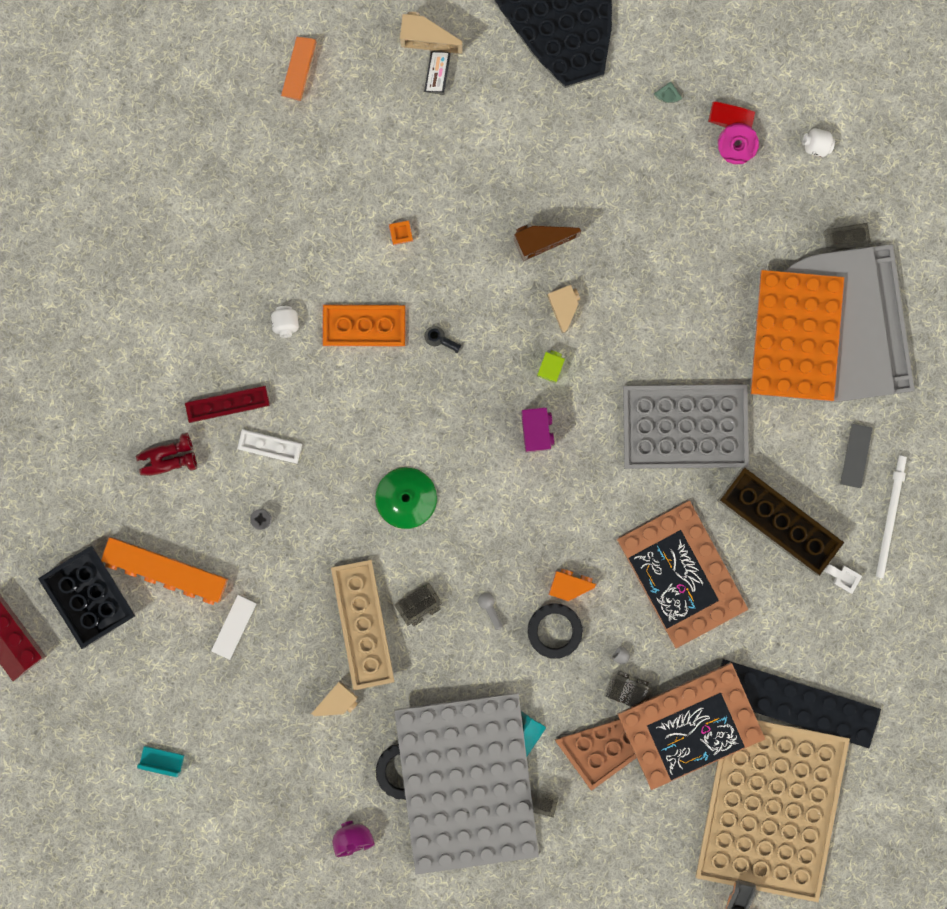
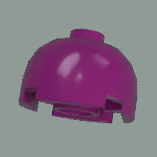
M353 821L342 823V828L333 835V850L338 858L353 855L354 852L362 850L363 847L365 851L375 846L370 830L363 824H354Z

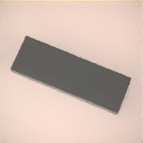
M851 424L840 485L856 488L862 487L873 427Z

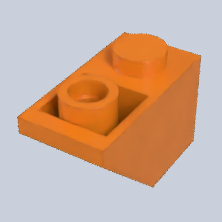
M561 568L560 572H555L548 595L570 601L594 589L596 584L592 583L593 578L581 575L579 579L572 576L573 572Z

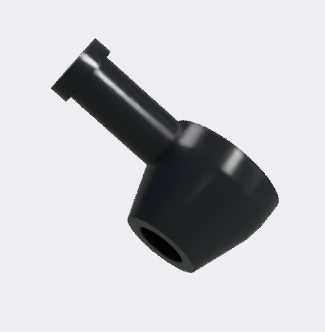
M431 326L425 332L424 337L427 344L433 347L442 344L458 354L462 344L446 338L442 328ZM432 332L438 333V337L436 339L431 338L430 335Z

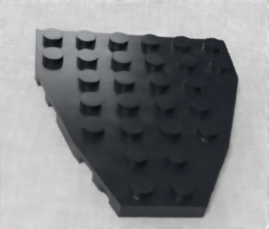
M494 0L532 55L564 88L604 76L612 31V0Z

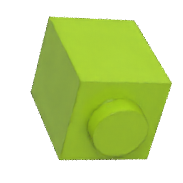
M553 350L550 353L545 352L537 377L556 383L565 361L564 358H561L562 354Z

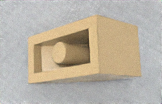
M571 285L547 295L562 334L567 332L577 309L578 300H580L577 289H572Z
M339 681L311 714L313 716L341 715L346 711L351 713L358 705L356 702L358 696Z

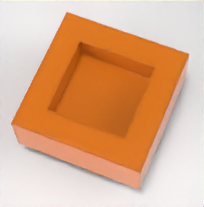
M409 220L389 224L393 245L413 242Z

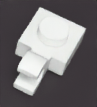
M828 564L824 572L835 577L833 584L850 594L854 592L862 578L860 574L846 566H842L841 570Z

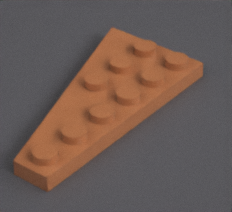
M620 719L554 739L591 791L637 758Z

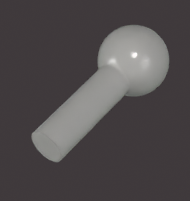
M489 593L481 594L478 598L479 606L486 609L495 630L503 628L493 607L494 597Z

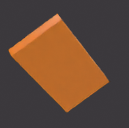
M323 305V346L405 347V305Z

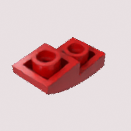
M714 101L712 102L708 122L725 128L734 123H743L752 128L755 111Z

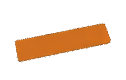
M296 37L281 96L301 101L317 43L316 39Z

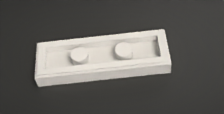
M242 429L237 449L298 464L302 444Z
M237 595L211 650L212 652L231 660L257 603Z

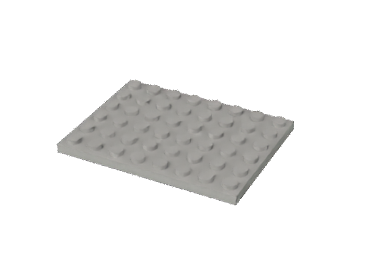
M518 692L394 709L415 874L539 857Z

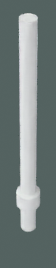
M899 455L896 471L893 472L892 479L894 483L875 576L878 578H884L902 481H905L906 476L904 470L907 457Z

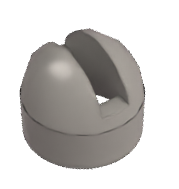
M619 646L612 656V660L619 664L627 663L630 658L628 650L622 646Z

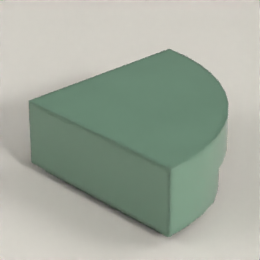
M671 82L654 93L657 99L663 100L666 103H675L682 100L681 95Z

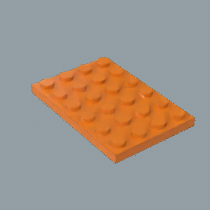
M761 270L750 394L834 401L844 277Z

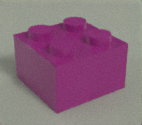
M547 408L522 410L525 453L551 450V446L555 445L554 433L549 432V425H552V413L547 412Z

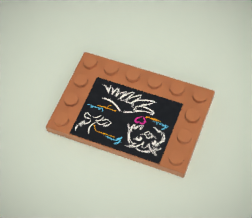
M690 500L617 539L675 649L749 610Z
M732 663L617 713L651 790L765 740Z

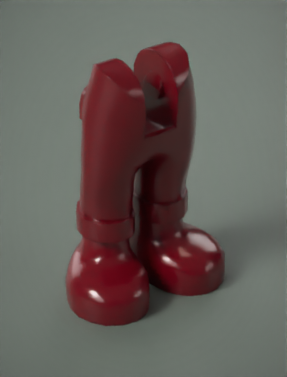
M187 432L182 433L180 441L177 443L173 442L167 445L155 446L135 456L137 462L150 459L152 466L139 469L140 476L163 474L174 469H180L182 466H186L190 471L196 470L198 466L194 452L181 457L177 456L162 460L164 457L176 455L179 452L193 450L189 434Z

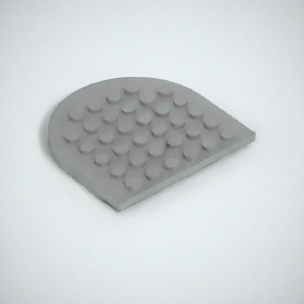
M893 244L815 255L793 264L784 271L844 277L834 401H815L843 402L915 391Z

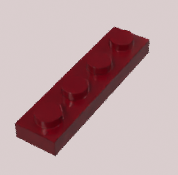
M266 386L185 403L189 423L270 406Z

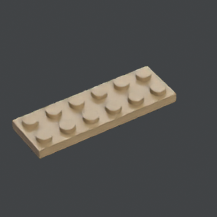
M372 560L332 567V577L353 690L395 683Z

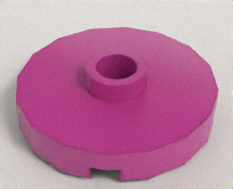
M734 123L727 126L718 138V150L721 156L727 162L734 165L744 164L756 155L759 148V139L756 132L749 125L743 123ZM741 140V144L739 146H735V141Z

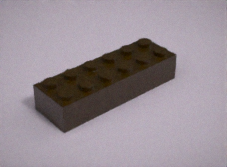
M745 467L740 469L717 500L817 576L822 574L845 543Z

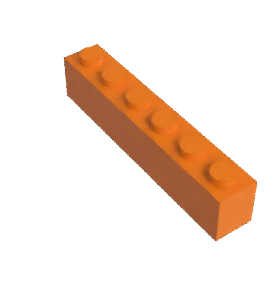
M109 537L101 559L102 562L106 563L105 567L117 570L118 567L125 569L124 573L133 577L139 574L145 577L144 581L156 584V581L164 583L163 587L175 591L176 588L184 591V595L195 598V595L203 597L202 601L211 605L221 601L228 579L113 537Z

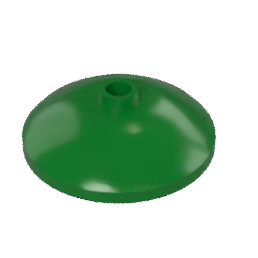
M402 467L386 474L378 484L375 495L376 507L381 517L390 525L401 529H412L421 526L432 516L437 504V492L432 480L425 473L415 468ZM404 494H408L410 496L408 502H404L402 500V496Z

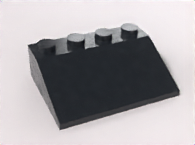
M92 545L38 578L81 649L87 648L136 616Z

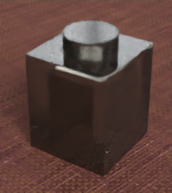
M537 790L533 813L554 818L559 798L558 794Z

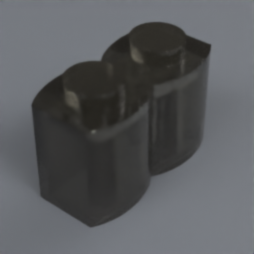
M618 670V673L612 672L604 696L633 707L649 699L652 687L648 686V681L637 678V681L629 678L630 674Z

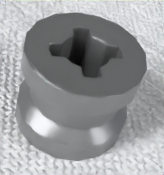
M264 509L255 510L250 517L252 526L259 530L268 528L272 522L271 514Z

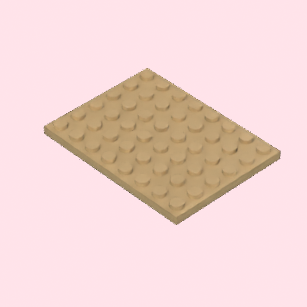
M757 720L765 740L717 761L695 878L732 886L739 879L755 883L756 890L819 903L850 738Z

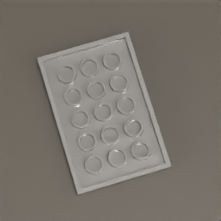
M747 385L623 386L624 469L749 467Z

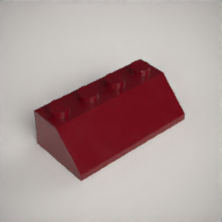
M0 594V665L14 682L47 656Z

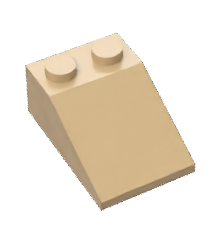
M408 12L402 15L401 47L462 54L463 47L460 39L424 16H420L417 12Z

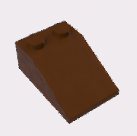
M524 225L516 229L517 232L514 234L513 240L522 260L526 261L580 237L581 229L577 227H528V225Z

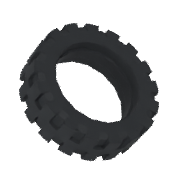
M551 603L540 607L533 613L528 623L527 633L532 647L540 655L550 659H560L569 656L578 648L582 640L583 627L580 618L571 608L563 604ZM560 614L570 621L572 636L566 645L560 648H550L540 641L538 626L540 621L547 615Z
M398 743L388 747L379 757L376 765V779L380 788L388 796L399 800H406L404 788L395 787L389 782L386 775L388 762L393 757L400 755Z

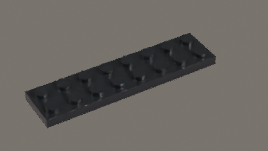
M722 659L720 667L729 663L733 664L753 712L811 731L850 738L849 743L870 748L880 716V708Z

